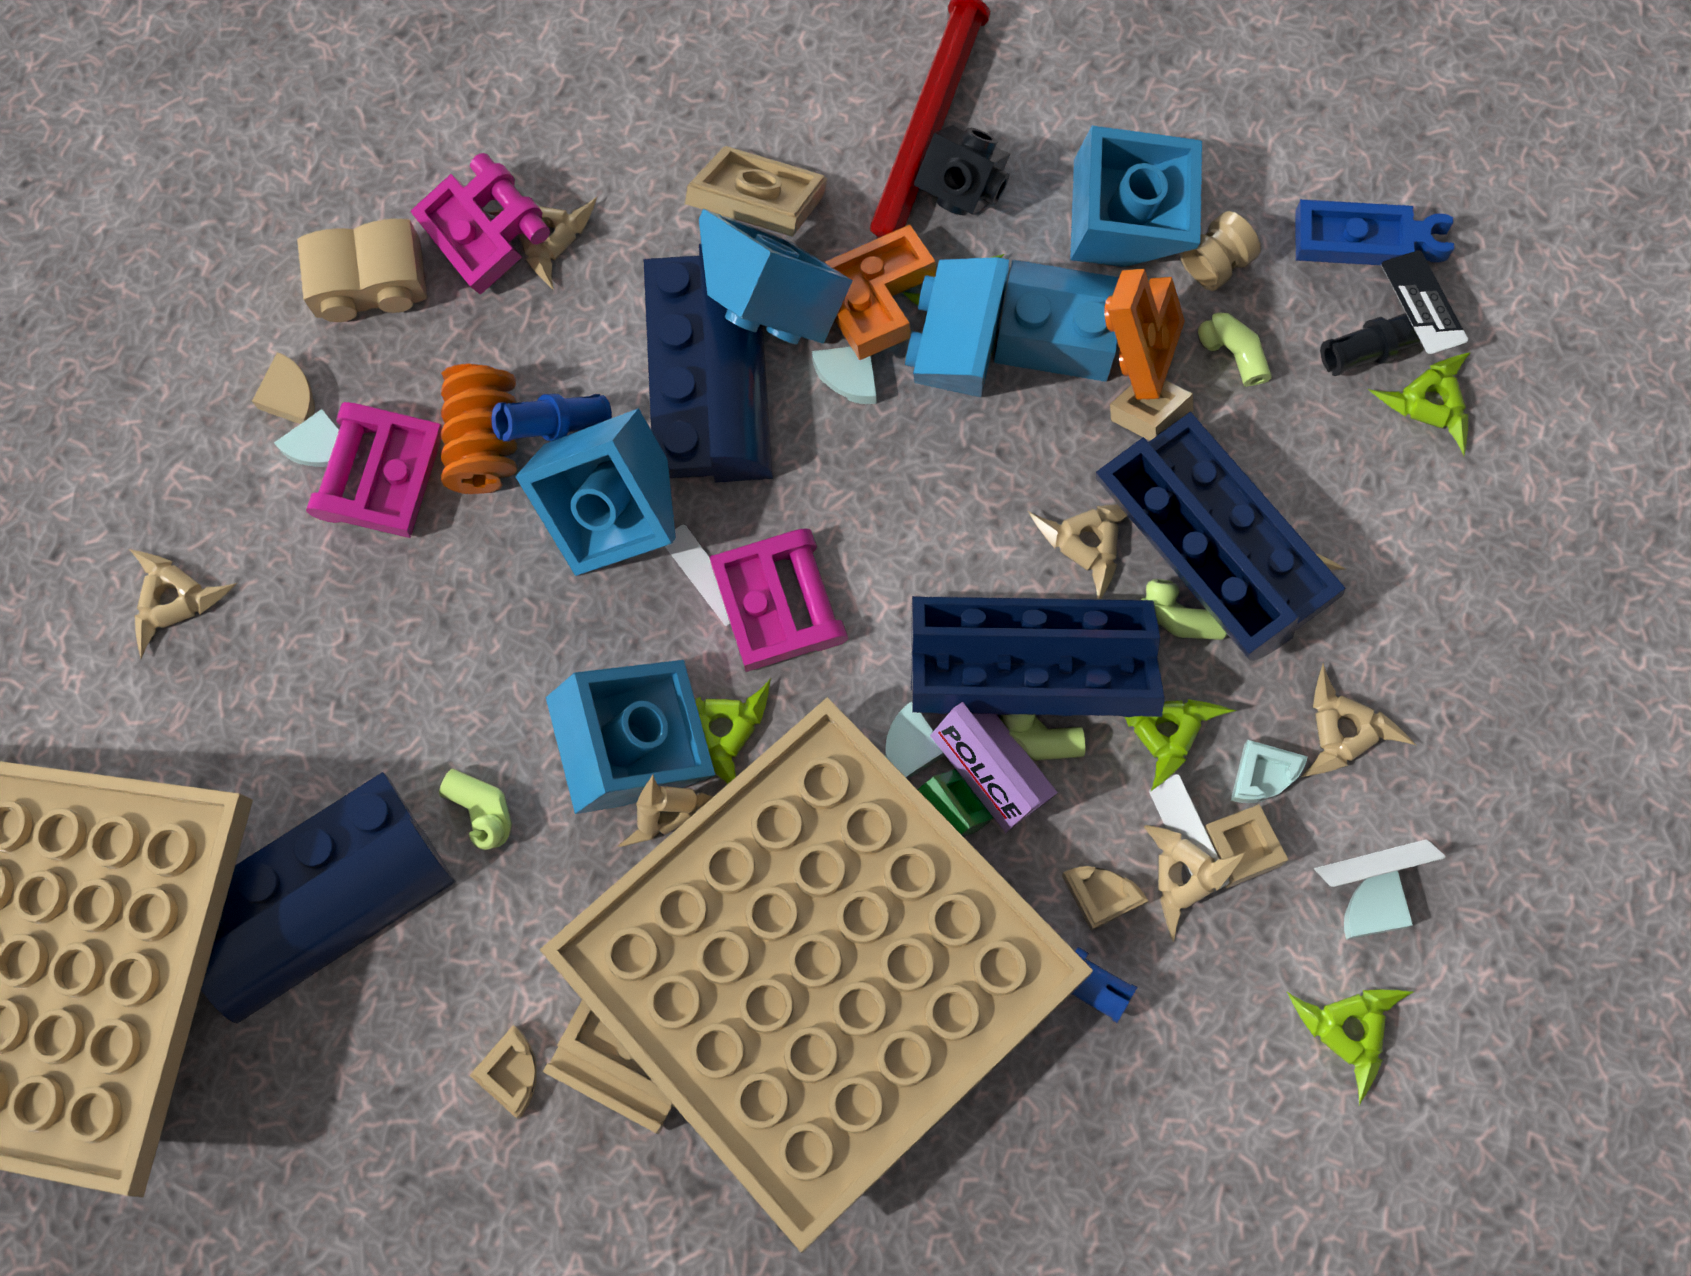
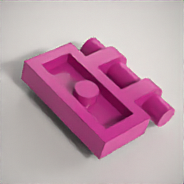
M480 153L471 160L470 168L476 177L465 187L456 177L450 174L410 211L468 285L480 295L522 258L510 243L518 234H525L534 245L544 242L550 235V229L543 222V213L532 198L528 196L523 197L514 187L515 179L508 169L501 163H494L486 153ZM491 200H497L504 210L491 220L483 208Z

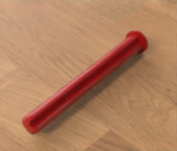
M950 0L948 11L950 17L870 224V231L877 236L876 239L906 226L920 189L913 185L934 133L941 130L979 29L989 21L990 9L982 0Z

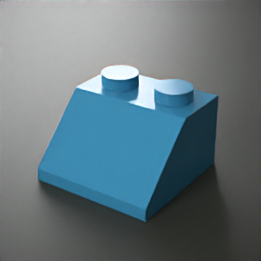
M1092 125L1074 159L1070 260L1127 267L1197 249L1201 242L1202 140Z
M703 209L699 217L707 295L728 309L724 317L733 324L753 332H757L760 324L767 326L766 330L769 333L792 344H798L800 337L824 344L853 280L786 238Z
M999 257L939 260L935 277L925 275L918 304V310L927 311L923 333L912 331L905 361L906 366L914 367V383L982 397L1006 293L1010 260Z
M1012 260L994 363L1107 382L1116 353L1117 338L1115 332H1110L1107 329L1104 309L1108 296L1113 295L1119 277Z
M639 408L543 444L515 476L575 576L670 545L676 538L668 459Z
M684 660L574 672L546 697L575 814L636 803L652 775H654L658 786L679 788L705 781L715 776Z

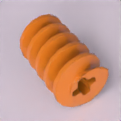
M468 363L447 367L441 372L444 379L441 387V395L444 400L441 417L445 423L441 430V438L445 444L441 452V460L445 466L441 474V482L446 488L463 494L493 493L501 489L502 478L513 476L517 472L516 462L506 457L515 453L517 443L515 439L511 441L499 440L493 431L491 420L492 410L497 403H516L515 397L507 393L515 388L516 379L513 374L486 365Z

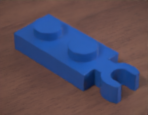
M1300 199L1295 210L1296 261L1382 266L1381 263L1385 260L1419 250L1422 251L1429 262H1444L1452 254L1454 243L1439 242L1433 238L1432 234L1446 235L1453 225V217L1437 213L1428 216L1424 221L1414 220L1413 206Z

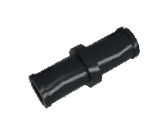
M1406 313L1390 319L1380 316L1366 321L1363 329L1336 339L1323 341L1320 354L1326 370L1332 372L1333 376H1338L1345 371L1372 361L1382 364L1394 360L1399 351L1418 345L1421 341Z

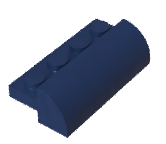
M699 244V255L643 259L651 431L668 459L670 479L714 476L715 483L773 479L763 325L760 324L757 332H753L733 324L724 317L728 309L707 295L702 244Z
M1191 411L1151 441L1147 442L1144 437L1096 471L1098 482L1249 661L1265 657L1293 639L1297 629L1344 595L1345 586Z
M912 596V713L948 714L954 707L963 702L972 714L1162 717L1165 696L1158 663L1160 634L1154 601Z
M381 772L235 865L201 991L206 998L231 1022L238 1024L456 882L427 834L420 828L394 784L384 772Z

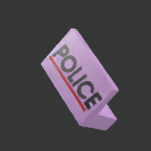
M961 702L949 712L930 737L1004 832L1007 833L1051 800L1058 792L1024 749L1008 734L1010 731L996 714H972L965 704Z

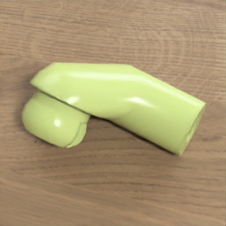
M1215 313L1212 315L1211 320L1200 324L1198 336L1202 345L1210 351H1216L1225 345L1234 354L1245 387L1266 383L1271 379L1272 376L1259 336L1229 313Z
M1152 579L1146 585V597L1141 600L1154 601L1157 623L1172 635L1182 638L1223 640L1227 633L1206 609L1186 608L1176 602V598L1179 595V587L1173 581Z
M1029 714L1001 715L999 718L1010 731L1008 734L1024 749L1032 760L1085 756V737L1082 727L1048 729L1035 715Z
M454 768L449 770L440 786L439 796L468 809L473 830L469 832L471 842L476 847L484 850L503 845L507 841L512 827L504 793L499 788Z

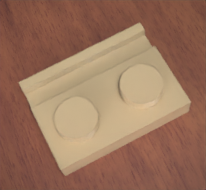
M582 1000L557 1044L556 1052L550 1063H547L543 1072L652 1132L659 1134L674 1105Z

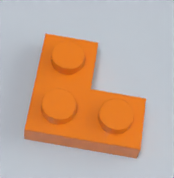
M907 225L824 262L853 280L838 311L835 322L859 360L865 359L911 337L910 323L892 296L923 283L925 275L936 276V262L911 225Z
M1145 269L1122 270L1113 295L1108 296L1105 302V323L1110 332H1115L1120 348L1119 362L1121 372L1124 376H1129L1136 399H1159L1185 322L1172 277L1150 278L1148 281Z

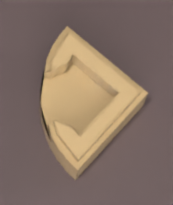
M277 352L252 402L259 410L301 424L314 415L315 412L312 390L300 367L287 356Z
M1083 866L1070 869L1062 874L1091 931L1148 902L1145 894L1133 881L1105 869Z
M513 1025L469 1075L517 1119L521 1118L529 1106L536 1085V1061L528 1040Z

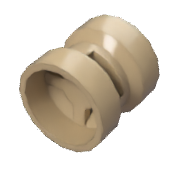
M1226 211L1210 223L1206 235L1201 234V242L1198 248L1180 253V258L1184 268L1205 289L1214 291L1230 280L1232 269L1246 267L1254 261L1261 253V244L1252 226L1242 216L1235 212Z

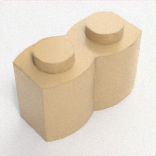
M410 219L378 220L363 224L355 229L336 228L308 233L297 239L303 300L316 318H323L330 322H346L355 318L357 312L376 308L389 313H398L410 309L413 303L427 299L420 238Z

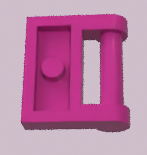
M342 403L336 418L340 429L319 492L311 493L306 512L326 522H344L411 538L442 440L441 424L357 403ZM363 433H376L355 499L342 498Z
M810 529L794 530L709 556L745 672L815 650H826L842 645L848 640L843 621L835 619L813 554L817 549V545ZM784 559L791 560L813 625L798 631L796 630L774 562Z

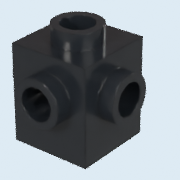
M950 125L934 133L913 185L938 197L937 204L943 209L957 215L965 216L968 213L973 215L985 208L989 203L995 205L1002 196L1010 176L1009 173L1003 171L1010 154L997 148L998 140L984 131L975 128H967L966 131Z

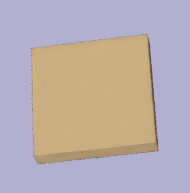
M725 146L687 185L685 204L793 237L822 199L827 178L824 177L825 175Z

